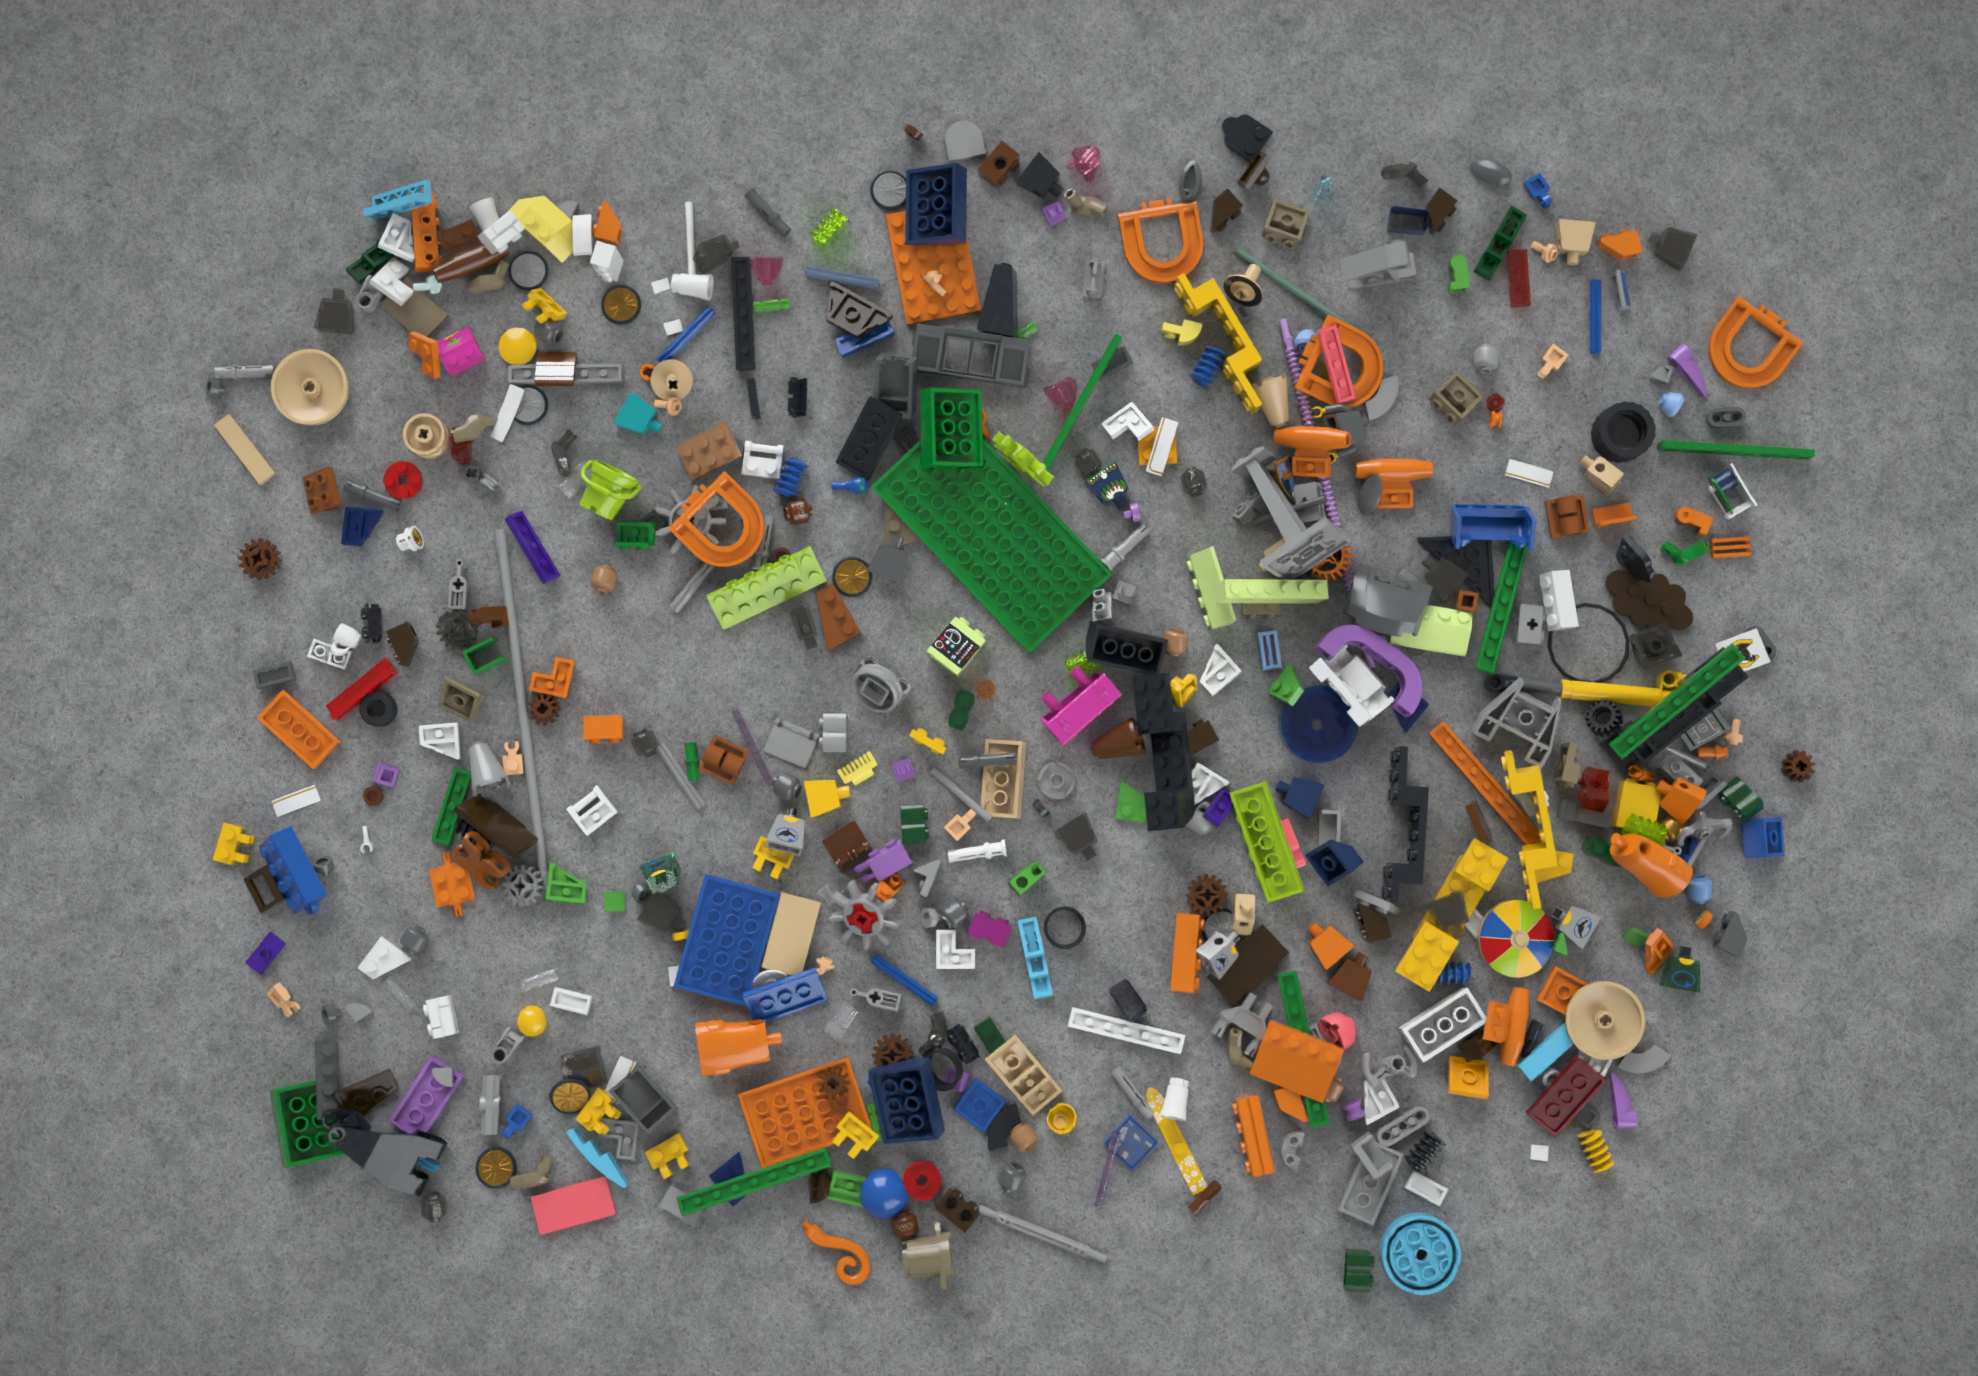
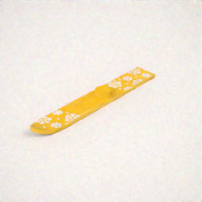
M1148 1088L1146 1092L1147 1103L1155 1112L1153 1116L1194 1196L1200 1191L1202 1192L1207 1187V1184L1176 1121L1159 1116L1164 1104L1163 1096L1155 1088Z

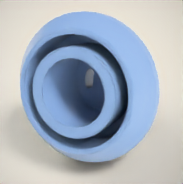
M1305 329L1298 334L1294 341V347L1298 352L1303 353L1308 341L1314 343L1309 338L1311 334L1317 336L1315 332Z
M1669 392L1664 394L1659 401V404H1661L1660 409L1667 417H1674L1681 408L1684 398L1679 393Z

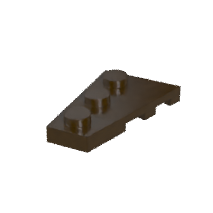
M387 1069L335 1091L334 1095L341 1109L355 1110L365 1116L376 1104L383 1101L396 1090L398 1084L391 1070Z

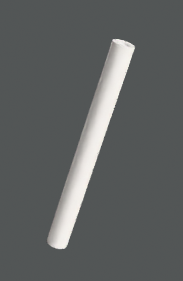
M685 202L688 273L696 275L693 202Z

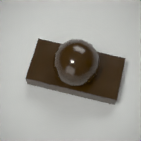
M1258 152L1237 184L1248 190L1253 183L1256 185L1266 184L1269 181L1270 173L1265 166L1271 158L1267 154Z

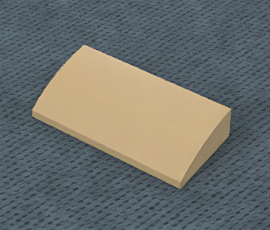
M986 739L984 755L1015 752L1017 758H1014V760H1017L1015 765L983 767L981 807L992 817L1021 819L1027 742Z
M781 892L762 968L777 970L788 975L803 972L821 902Z

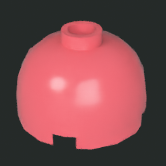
M1330 1013L1320 1019L1321 1022L1318 1023V1028L1324 1040L1327 1035L1332 1044L1340 1046L1344 1050L1354 1043L1356 1030L1352 1018L1342 1013Z

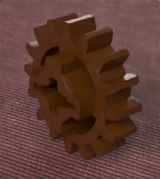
M258 538V542L251 539V545L245 543L246 549H240L243 556L238 557L239 560H242L239 567L245 568L243 573L249 574L250 578L254 579L256 576L257 580H261L263 576L265 579H269L268 574L275 575L274 569H280L277 562H282V559L277 558V556L281 552L275 551L277 546L275 544L271 545V541L266 540L264 542L263 539ZM258 556L263 558L261 562L257 560Z
M1204 874L1203 879L1198 875V881L1191 880L1193 886H1187V889L1191 891L1186 894V897H1191V900L1187 903L1194 904L1192 910L1195 911L1198 908L1200 915H1202L1203 911H1206L1207 916L1210 915V911L1217 914V908L1223 909L1221 903H1227L1224 896H1227L1228 893L1223 891L1227 886H1221L1222 879L1216 881V875H1212L1209 878L1208 874ZM1203 882V887L1195 892L1196 887ZM1210 882L1214 883L1219 891H1215L1211 887ZM1206 889H1208V892L1216 894L1210 896L1208 900H1206V897L1198 896L1205 893ZM1215 898H1219L1218 902L1212 906V901ZM1195 899L1203 901L1204 907L1200 906Z
M891 1033L890 1038L883 1035L884 1041L877 1040L879 1046H873L876 1053H873L872 1057L877 1059L873 1064H879V1067L885 1066L881 1059H885L889 1064L897 1063L900 1058L909 1060V1056L914 1055V1052L909 1051L912 1044L906 1045L907 1038L902 1041L901 1034L894 1038V1034ZM889 1042V1047L886 1051H880L882 1046ZM896 1042L900 1043L905 1050H900L896 1046ZM892 1049L895 1053L899 1054L895 1056L894 1060L891 1059V1056L887 1055Z

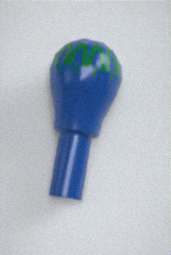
M863 477L847 480L846 482L831 483L832 490H846L857 494L865 493L869 487L867 480Z

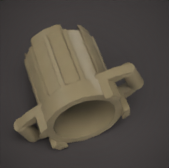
M936 1221L934 1223L936 1236L902 1241L903 1246L907 1245V1250H902L904 1268L910 1271V1274H905L906 1278L919 1279L940 1276V1287L946 1290L948 1288L946 1278L956 1277L955 1270L952 1267L949 1240L952 1239L951 1232L941 1233L942 1224Z

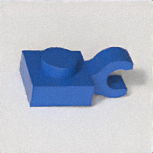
M1541 173L1523 183L1532 200L1538 198L1543 209L1551 206L1550 204L1553 201L1547 194L1550 187Z
M517 1103L505 1120L509 1125L501 1135L508 1139L516 1128L522 1131L533 1114Z

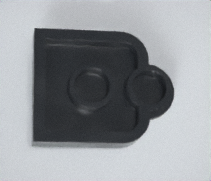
M1246 114L1240 115L1238 118L1228 117L1222 124V130L1226 134L1224 138L1226 147L1250 163L1273 134L1272 130Z
M1629 534L1623 536L1616 554L1617 561L1637 580H1644L1647 583L1651 582L1653 577H1655V571L1651 567L1652 561L1650 557Z

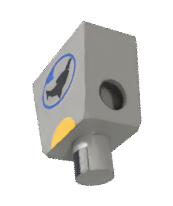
M788 808L786 815H777L767 837L765 848L801 856L805 821L797 818L799 813L797 809Z
M1567 905L1565 911L1555 906L1550 913L1551 917L1558 920L1555 929L1558 932L1564 933L1565 938L1579 949L1584 948L1601 919L1598 915L1572 905Z
M1232 931L1226 937L1218 932L1196 950L1206 971L1219 980L1238 958L1239 954L1235 945L1241 938L1237 933Z

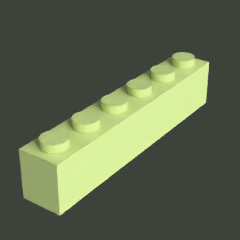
M1224 579L1214 584L1216 603L1318 604L1329 599L1327 580Z

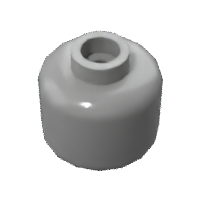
M1491 344L1480 345L1474 351V368L1483 374L1491 373L1498 367V350Z

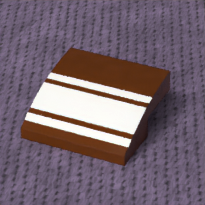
M539 352L535 371V386H574L577 352Z

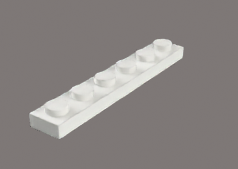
M1075 1007L1071 1009L1068 1027L1181 1054L1185 1039L1183 1034L1135 1022L1131 1023V1021Z

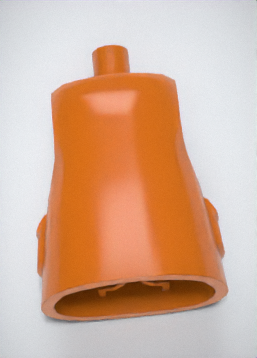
M1615 833L1611 837L1610 854L1612 859L1630 872L1652 895L1660 898L1671 897L1679 894L1689 884L1693 874L1692 867L1665 847L1649 838L1636 834L1620 835Z
M709 1020L707 1022H695L702 1077L727 1075L731 1072V1069L769 1061V1046L782 1044L781 1032L767 1034L765 1020L744 1022Z

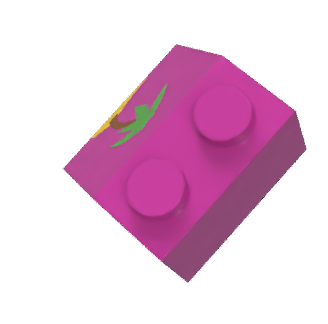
M469 326L438 341L439 357L452 377L486 360Z

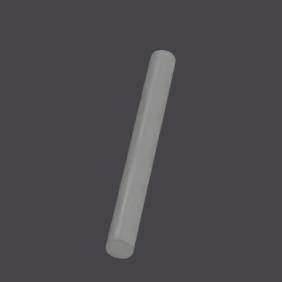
M936 767L930 771L935 778L987 823L992 819L989 813Z

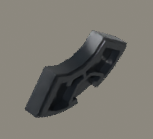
M1016 1103L1002 1109L992 1121L988 1132L989 1151L1008 1146L1007 1138L1009 1131L1014 1125L1021 1122Z

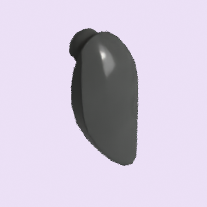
M1195 160L1188 162L1180 176L1179 194L1184 201L1194 199L1200 190L1201 170Z
M1475 161L1470 164L1473 174L1489 184L1504 185L1512 179L1510 170L1500 163L1494 161Z
M1379 475L1370 476L1359 492L1358 509L1363 515L1371 514L1379 504L1382 495V480Z

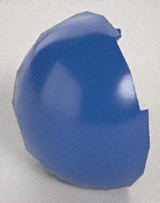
M880 1168L872 1171L866 1176L861 1186L859 1196L861 1205L868 1214L875 1218L887 1219L896 1216L904 1209L908 1202L907 1190L894 1169Z

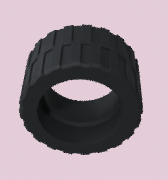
M1623 401L1613 404L1597 416L1592 425L1591 441L1596 452L1601 457L1610 462L1625 463L1645 453L1653 444L1656 435V425L1650 412L1642 405ZM1618 415L1625 416L1636 424L1639 431V440L1633 448H1619L1610 440L1607 427L1613 417Z

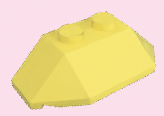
M545 196L519 199L509 210L513 212L517 220L525 227L524 230L561 263L572 254V220Z

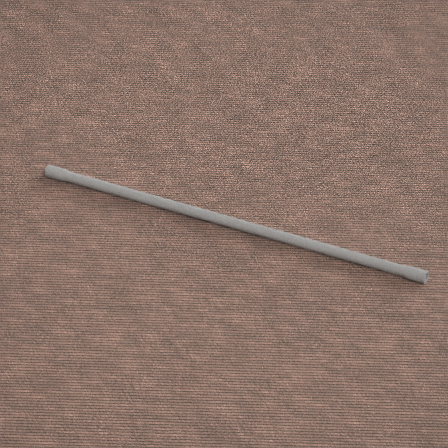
M505 529L494 531L496 548L498 549L504 604L508 616L509 625H507L533 834L538 838L535 844L538 871L541 872L538 877L544 878L541 885H544L545 888L540 889V891H546L548 867L507 550V535Z

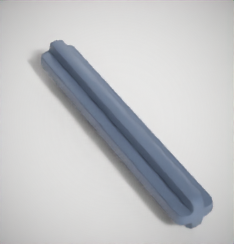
M807 266L805 270L806 277L874 290H878L880 280L877 278L813 266Z

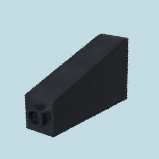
M1008 263L994 264L977 326L978 331L981 333L1018 338L1017 273L1012 265Z

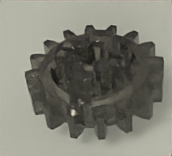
M454 608L450 613L445 611L444 615L440 616L439 622L436 625V628H438L436 635H441L439 640H445L446 647L451 644L453 650L456 646L463 650L464 645L469 648L475 642L479 631L476 630L478 626L472 625L469 621L470 612L463 614V609L456 612ZM461 626L459 631L457 630V632L455 633L456 628Z

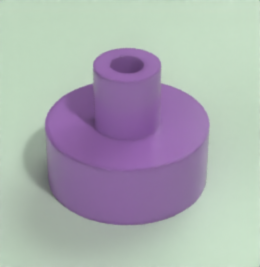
M1137 502L1129 504L1130 510L1123 511L1124 519L1131 517L1133 523L1141 521Z

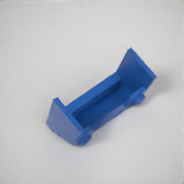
M1453 504L1451 506V532L1455 549H1459L1460 546H1467V543H1470L1471 540H1509L1515 547H1525L1527 545L1529 550H1534L1536 519L1529 507L1493 504Z

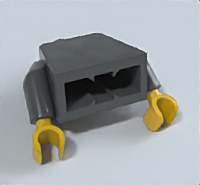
M1343 404L1328 405L1325 408L1313 407L1311 410L1317 409L1319 415L1312 416V418H1319L1322 414H1326V416H1323L1326 427L1347 431L1351 435L1349 447L1333 449V451H1337L1335 453L1328 451V454L1332 455L1331 464L1336 461L1337 457L1342 458L1354 453L1361 443L1360 440L1366 435L1364 427H1367L1369 424L1367 417L1361 416L1358 410L1352 411L1350 407Z

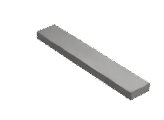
M622 363L576 364L574 384L623 383ZM508 365V384H535L536 365Z

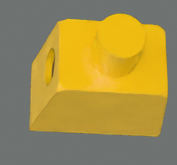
M836 780L804 781L811 818L840 808V799L851 797L849 785L837 787Z

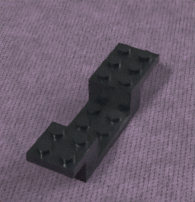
M1722 647L1721 649H1719L1716 653L1710 656L1697 668H1695L1683 679L1677 682L1676 684L1678 685V687L1687 679H1689L1693 674H1695L1698 670H1700L1704 665H1706L1709 661H1711L1720 652H1722L1725 648ZM1737 665L1623 759L1608 744L1638 719L1634 722L1629 720L1620 730L1616 731V734H1611V736L1601 742L1600 746L1620 770L1626 774L1630 771L1628 769L1631 765L1646 764L1722 704L1720 700L1749 678V676Z
M1169 673L1133 677L1138 735H1151L1156 783L1155 792L1144 793L1148 831L1185 828L1183 809L1195 807L1186 712L1173 711Z
M1406 746L1395 747L1394 751L1390 753V762L1393 763V770L1389 771V782H1392V786L1388 790L1387 799L1390 801V805L1413 807V810H1410L1409 813L1412 830L1409 829L1408 841H1411V847L1407 849V860H1410L1409 864L1386 863V866H1383L1382 877L1385 878V886L1382 885L1381 897H1384V901L1398 902L1399 883L1423 885L1429 787L1406 785L1408 747Z

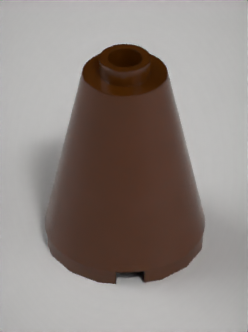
M1131 717L1094 740L1093 746H1090L1093 756H1097L1098 759L1145 754L1144 750H1146L1143 736L1138 735V729L1135 728L1137 726L1136 720Z

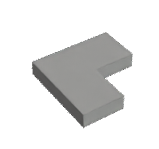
M602 1117L601 1122L608 1126L610 1130L606 1135L599 1134V1137L618 1139L616 1159L635 1161L640 1126L633 1120Z

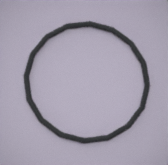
M1589 603L1575 605L1576 609L1594 607L1611 614L1622 626L1626 639L1625 655L1619 667L1607 677L1594 681L1580 680L1566 673L1556 662L1552 650L1553 631H1549L1548 650L1552 662L1562 675L1571 680L1596 683L1607 681L1622 669L1628 657L1630 640L1625 624L1615 612L1602 605Z

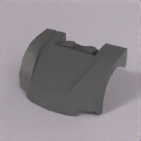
M1359 564L1343 614L1356 618L1355 622L1358 625L1379 633L1400 637L1402 633H1410L1413 636H1417L1433 586L1414 581L1413 587L1404 582L1391 581L1384 576L1378 577L1376 576L1378 569Z

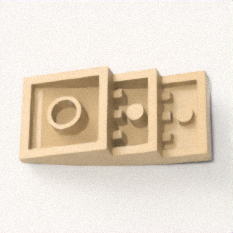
M1013 1035L985 1059L1032 1116L1062 1092V1089L1016 1035Z

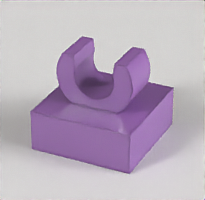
M1060 201L1042 208L1049 226L1067 219Z
M910 758L891 764L897 782L916 776Z

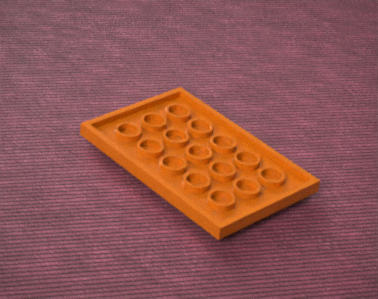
M906 211L886 214L907 326L981 312L967 235L965 244L905 245ZM938 271V274H942V278L938 282L946 290L942 297L923 278L927 276V272Z
M849 1056L738 1094L762 1169L834 1145L835 1143L832 1141L841 1131L836 1126L848 1111L872 1129ZM832 1066H835V1072H838L840 1067L843 1068L841 1075L848 1073V1077L844 1080H850L851 1082L849 1085H844L849 1091L844 1092L841 1090L844 1095L842 1098L836 1093L835 1100L832 1099L831 1093L828 1098H825L827 1091L819 1092L824 1086L817 1085L818 1081H824L819 1078V1074L827 1076L824 1069L827 1068L831 1073ZM832 1078V1080L829 1081V1084H832L833 1088H836V1085H839V1082H836L835 1078ZM846 1136L843 1141L849 1140L851 1138Z

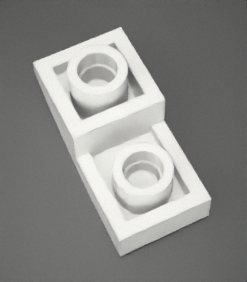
M592 215L573 216L572 239L574 256L593 254Z
M313 638L307 657L345 670L351 651L344 655L336 656L330 650L331 644Z

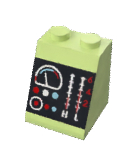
M955 616L928 648L927 654L958 678L986 640L984 639L985 635L978 629L972 630L968 627L970 624L962 617L958 619Z

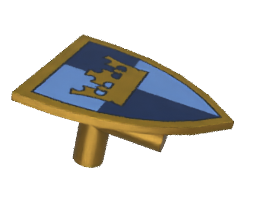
M1292 453L1274 463L1275 469L1268 471L1272 477L1276 478L1279 488L1293 501L1292 492L1294 491L1293 486H1296V476H1292Z

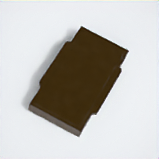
M477 794V797L474 796L458 805L454 811L511 858L534 846L538 840L536 836L526 829L525 825L497 803L486 800L481 794Z
M1263 924L1251 935H1246L1235 946L1239 954L1238 958L1220 980L1212 974L1206 976L1233 1006L1245 994L1252 993L1278 968L1277 964L1281 959L1289 954L1287 949Z

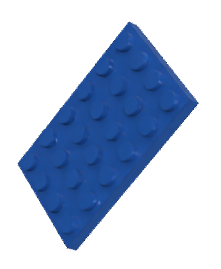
M705 874L673 987L746 1006L742 993L753 989V981L758 975L780 894Z

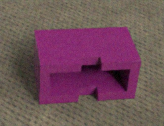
M980 910V913L975 912L968 935L981 940L983 936L990 939L989 943L1004 948L1012 925L1008 924L1009 920L1001 917L995 920L990 918V913Z

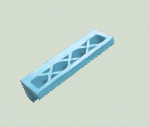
M423 180L373 196L372 206L363 209V217L379 220L392 216L393 213L399 214L431 204L430 180ZM422 187H424V194L419 193Z

